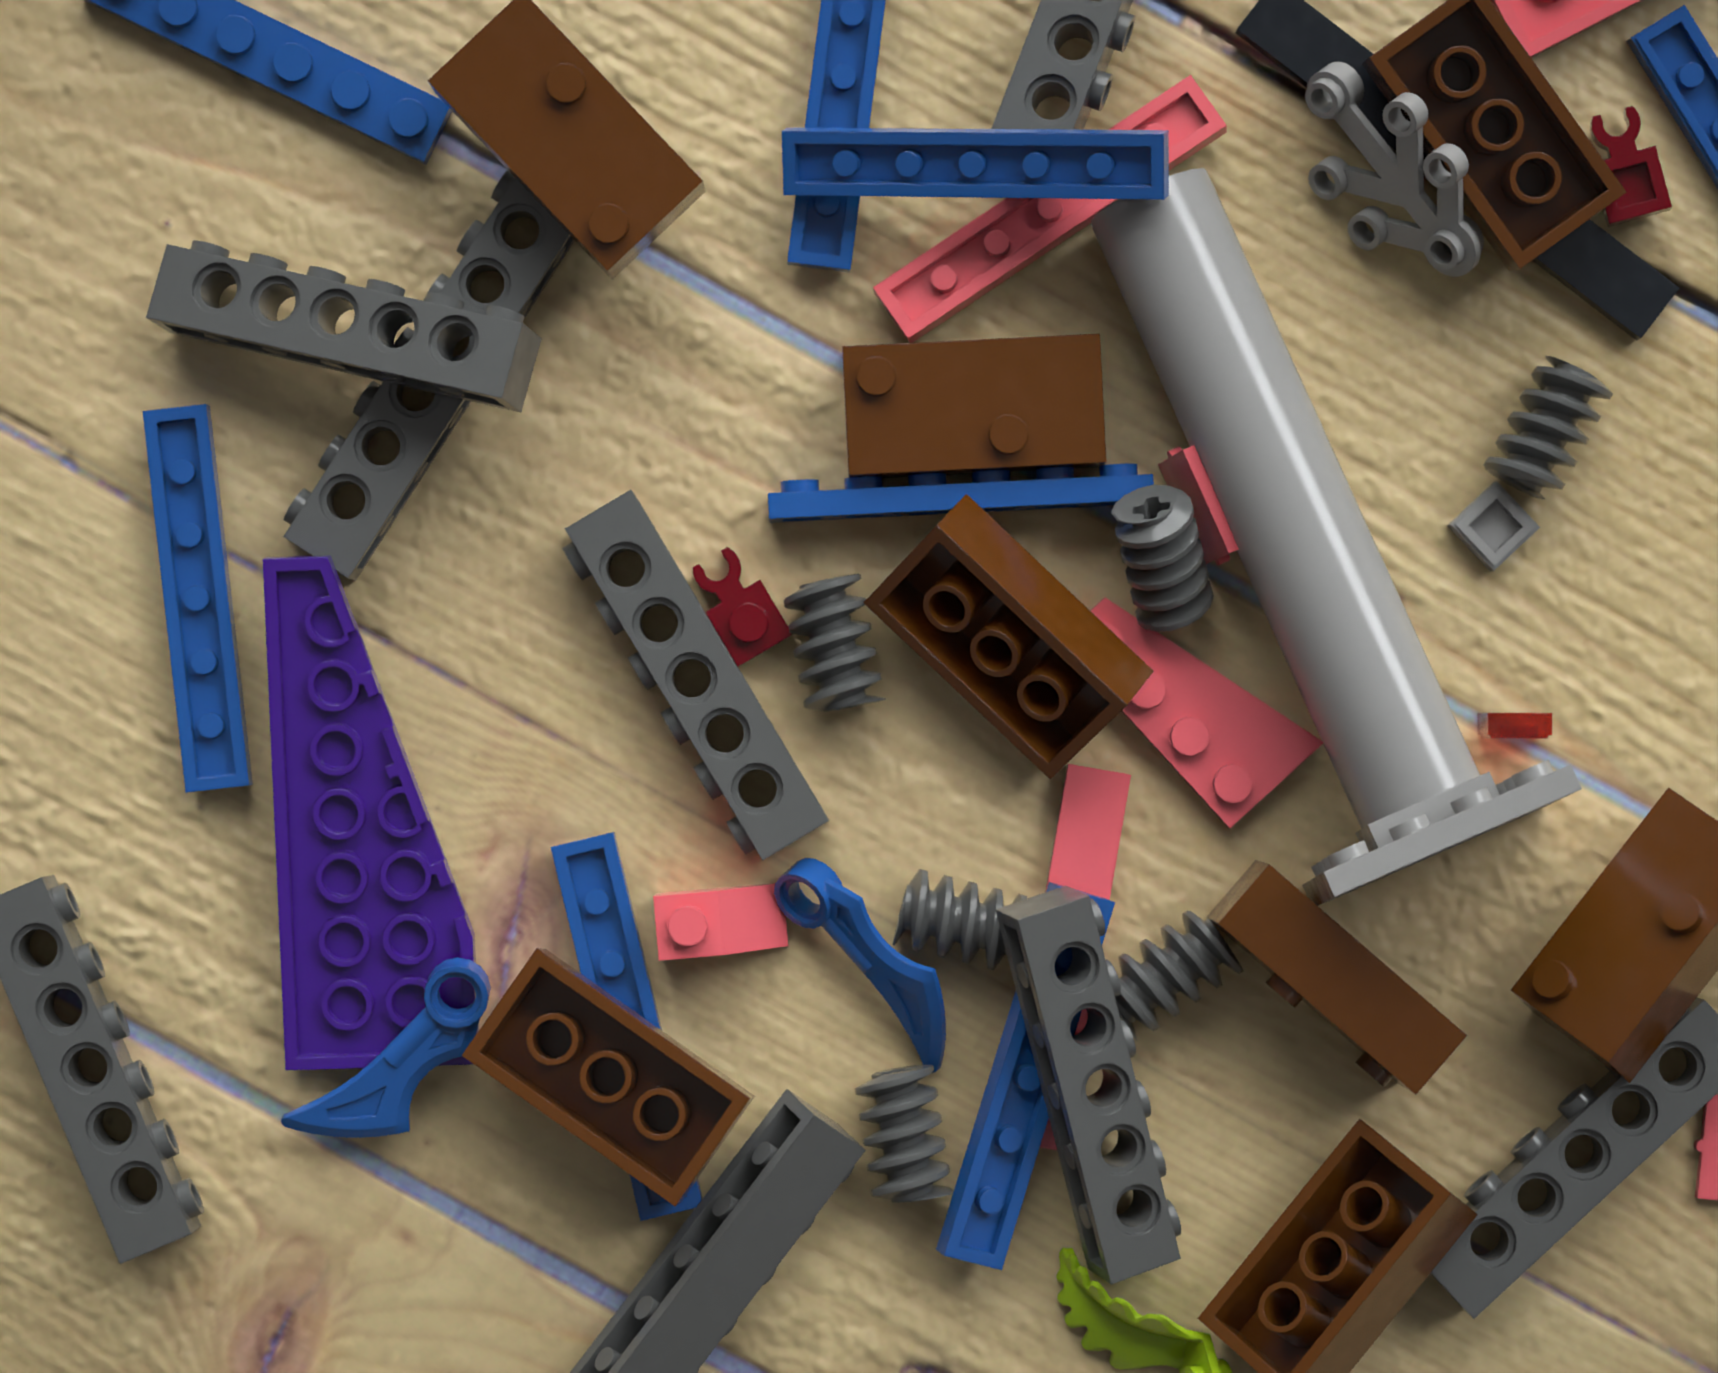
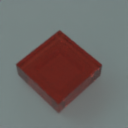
M1478 713V735H1481V738L1548 739V735H1552V713Z

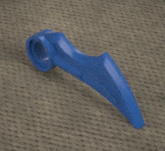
M803 858L794 863L775 883L774 895L781 911L793 923L803 928L815 929L820 926L824 928L889 1004L909 1035L922 1064L933 1065L934 1071L932 1073L938 1071L941 1068L945 1050L946 1019L943 996L936 969L916 963L892 948L873 925L863 898L843 887L836 873L825 863L813 858ZM799 882L806 884L815 892L820 904L813 903L804 895L800 889Z
M458 957L445 960L437 965L426 983L424 993L426 1007L371 1063L347 1082L324 1096L285 1113L281 1119L282 1125L311 1134L343 1138L380 1137L409 1132L410 1104L419 1082L429 1071L441 1063L461 1057L476 1036L479 1021L487 1008L491 990L488 975L482 967L469 959ZM453 977L466 979L475 989V1000L465 1008H451L440 997L439 987L442 982Z

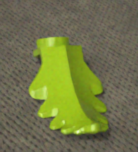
M1062 1248L1060 1250V1269L1056 1278L1059 1283H1064V1287L1058 1293L1057 1299L1061 1305L1072 1308L1064 1316L1065 1323L1070 1328H1088L1081 1340L1084 1349L1088 1351L1110 1350L1112 1353L1109 1362L1111 1366L1120 1370H1135L1167 1365L1179 1369L1180 1373H1232L1228 1362L1225 1359L1217 1358L1210 1334L1187 1330L1162 1314H1146L1144 1316L1138 1314L1125 1299L1118 1297L1110 1298L1098 1281L1090 1280L1087 1268L1080 1265L1073 1248Z

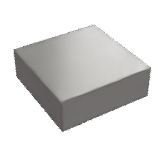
M1497 481L1487 487L1447 525L1490 572L1498 568L1540 528Z

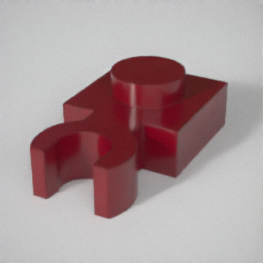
M1633 106L1624 109L1623 113L1627 124V131L1620 136H1612L1605 131L1601 115L1593 116L1590 123V134L1594 143L1599 148L1607 151L1608 159L1604 161L1626 191L1625 194L1603 209L1607 227L1670 211L1672 208L1656 146L1637 150L1635 140L1640 132L1641 120Z
M726 547L721 550L724 559L729 564V572L724 579L720 581L709 579L700 564L693 567V575L702 589L709 593L717 594L721 603L706 611V614L739 667L793 634L789 632L788 625L761 580L744 589L739 581L742 573L740 560L733 550Z

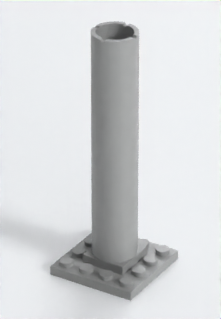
M1191 169L1170 175L1169 196L1164 200L1119 199L1096 214L1091 220L1095 236L1190 446H1195L1239 548L1237 550L1361 827L1356 832L1359 839L1358 843L1327 856V858L1322 859V861L1311 867L1315 878L1302 885L1307 897L1319 906L1542 809L1581 790V785L1571 764L1553 771L1549 760L1516 773L1495 785L1490 772L1480 775L1206 169Z

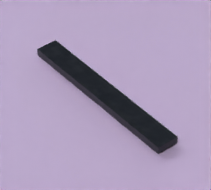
M1259 0L1235 33L1306 88L1309 79L1332 62H1343L1354 68L1360 75L1364 85L1363 100L1358 107L1396 154V136L1387 129L1383 121V110L1389 102L1362 66V63L1372 56L1373 53L1304 0ZM1423 151L1424 160H1425V158L1427 157V155H1426L1425 152ZM1590 219L1532 260L1636 341L1643 337L1679 290L1678 286Z

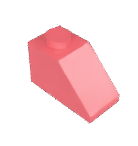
M775 883L656 893L653 896L659 961L729 955L788 946L786 916L777 905L774 895Z

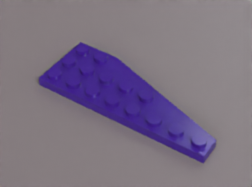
M331 555L266 557L263 559L285 1071L365 1068L426 1007L424 1001L426 983L437 965L445 960L457 957L469 959L476 963L475 933ZM448 978L439 987L441 999L451 1008H465L472 1004L476 998L474 987L464 978ZM461 1056L443 1062L438 1066L474 1064Z

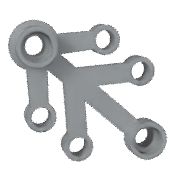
M1332 62L1315 73L1307 84L1305 93L1307 106L1313 114L1320 118L1335 119L1376 172L1350 166L1337 156H1329L1315 165L1309 172L1308 180L1313 192L1325 200H1333L1343 192L1402 206L1416 222L1389 218L1381 208L1367 206L1353 216L1348 223L1349 236L1358 247L1364 250H1372L1382 242H1387L1423 252L1428 262L1437 271L1445 275L1459 277L1471 271L1479 262L1484 239L1479 226L1470 217L1464 215L1463 177L1469 169L1465 153L1456 145L1443 144L1424 160L1423 126L1428 120V109L1419 96L1414 93L1405 92L1389 102L1383 110L1384 124L1396 136L1395 154L1358 107L1363 100L1364 85L1357 71L1346 63ZM1401 109L1407 112L1410 121L1404 118ZM1441 160L1448 164L1451 173L1443 167ZM1327 173L1333 177L1335 184L1329 180ZM1424 174L1428 181L1437 187V206L1424 191ZM1366 222L1373 228L1374 233L1367 228Z

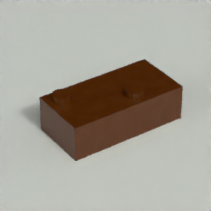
M512 0L428 80L435 94L612 280L706 192L703 180L532 0Z
M1447 0L1362 63V66L1388 102H1391L1405 92L1414 93L1424 101L1428 109V120L1423 126V151L1427 156L1443 144L1456 145L1465 153L1469 169L1463 177L1464 208L1472 220L1479 226L1482 234L1509 271L1521 269L1626 193L1623 186L1490 0ZM1401 109L1404 118L1410 121L1407 112ZM1441 160L1443 167L1451 173L1448 164Z
M1100 333L842 346L848 478L863 476L897 478L924 473L957 475L972 474V472L985 470H1010V472L1035 471V469L1047 467L1097 468L1107 462Z
M967 494L863 602L1049 779L1054 777L1129 704L1154 672Z
M1668 787L1511 989L1533 1013L1629 1083L1718 971V820Z
M1255 860L1206 917L1272 974L1265 983L1294 1008L1303 1001L1359 1049L1363 1054L1355 1063L1384 1088L1393 1079L1416 1095L1467 1036L1268 863Z
M536 948L462 1054L468 1061L674 1206L683 1201L755 1097L547 949Z
M1359 1118L1197 1319L1258 1373H1350L1478 1214Z

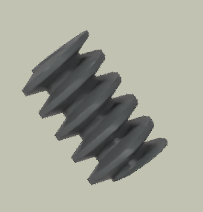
M1546 356L1545 358L1553 367L1537 366L1531 374L1533 381L1542 390L1525 389L1519 397L1521 403L1530 413L1514 411L1507 419L1509 425L1518 435L1501 434L1495 442L1497 448L1507 458L1489 457L1483 464L1485 470L1496 478L1538 499H1545L1540 494L1543 487L1563 490L1565 483L1552 471L1554 465L1575 467L1577 461L1565 450L1566 443L1587 444L1589 438L1576 426L1578 420L1599 422L1601 416L1588 403L1591 397L1611 399L1613 395L1602 382L1590 373L1552 356Z
M1150 485L1138 488L1124 495L1115 503L1111 514L1119 521L1115 532L1117 541L1122 544L1120 553L1123 563L1127 565L1125 570L1128 584L1133 586L1130 593L1133 604L1137 606L1135 613L1138 624L1146 630L1155 632L1173 631L1188 626L1206 613L1214 597L1211 583L1208 580L1209 574L1206 562L1203 559L1204 552L1201 540L1198 538L1199 531L1196 519L1193 517L1194 509L1191 498L1183 490L1169 485Z
M861 574L840 576L801 585L798 591L786 597L783 601L785 608L804 611L805 614L790 623L788 627L790 633L809 636L810 639L793 651L795 658L814 661L815 664L798 676L800 683L819 686L820 689L803 701L804 707L807 709L829 712L886 700L883 697L866 695L865 689L882 679L881 673L861 670L860 664L877 654L876 648L856 645L855 639L872 629L871 623L851 620L850 616L851 613L865 605L863 602L866 598L846 595L845 591L846 588L862 579Z
M919 869L910 883L907 884L892 945L897 943L905 930H910L912 948L915 951H920L929 937L934 936L936 937L937 956L944 958L954 943L957 942L961 945L963 963L970 964L981 948L985 949L987 969L995 970L1004 955H1007L995 910L1004 907L1003 892L1001 889L993 888L985 901L980 903L978 885L969 881L960 895L956 897L954 894L953 878L947 875L942 877L934 890H930L928 871ZM1018 894L1012 904L1027 899V896Z
M1187 910L1182 914L1186 934L1182 935L1170 925H1165L1161 928L1165 948L1160 949L1147 939L1140 942L1143 963L1140 964L1125 953L1118 957L1122 977L1119 978L1121 993L1120 996L1115 997L1121 1020L1126 1022L1136 1041L1137 1036L1133 1023L1137 1020L1152 1031L1159 1028L1155 1013L1156 1007L1160 1006L1174 1017L1180 1014L1176 998L1177 993H1183L1196 1003L1200 1001L1201 995L1197 982L1199 978L1202 977L1216 988L1222 986L1218 967L1220 964H1225L1238 974L1244 971L1236 956L1210 919L1207 918L1204 921L1193 912Z
M913 1065L876 1072L871 1075L872 1079L855 1088L856 1095L874 1098L876 1105L859 1114L860 1121L879 1124L880 1128L879 1131L863 1139L864 1146L883 1149L884 1156L867 1164L868 1171L885 1174L888 1180L871 1190L872 1197L888 1199L892 1203L934 1199L953 1193V1190L949 1187L933 1184L949 1174V1165L946 1162L929 1159V1157L939 1153L946 1147L943 1137L925 1133L942 1122L939 1112L922 1109L923 1105L933 1101L938 1096V1091L934 1086L918 1083L919 1080L934 1071L933 1065Z

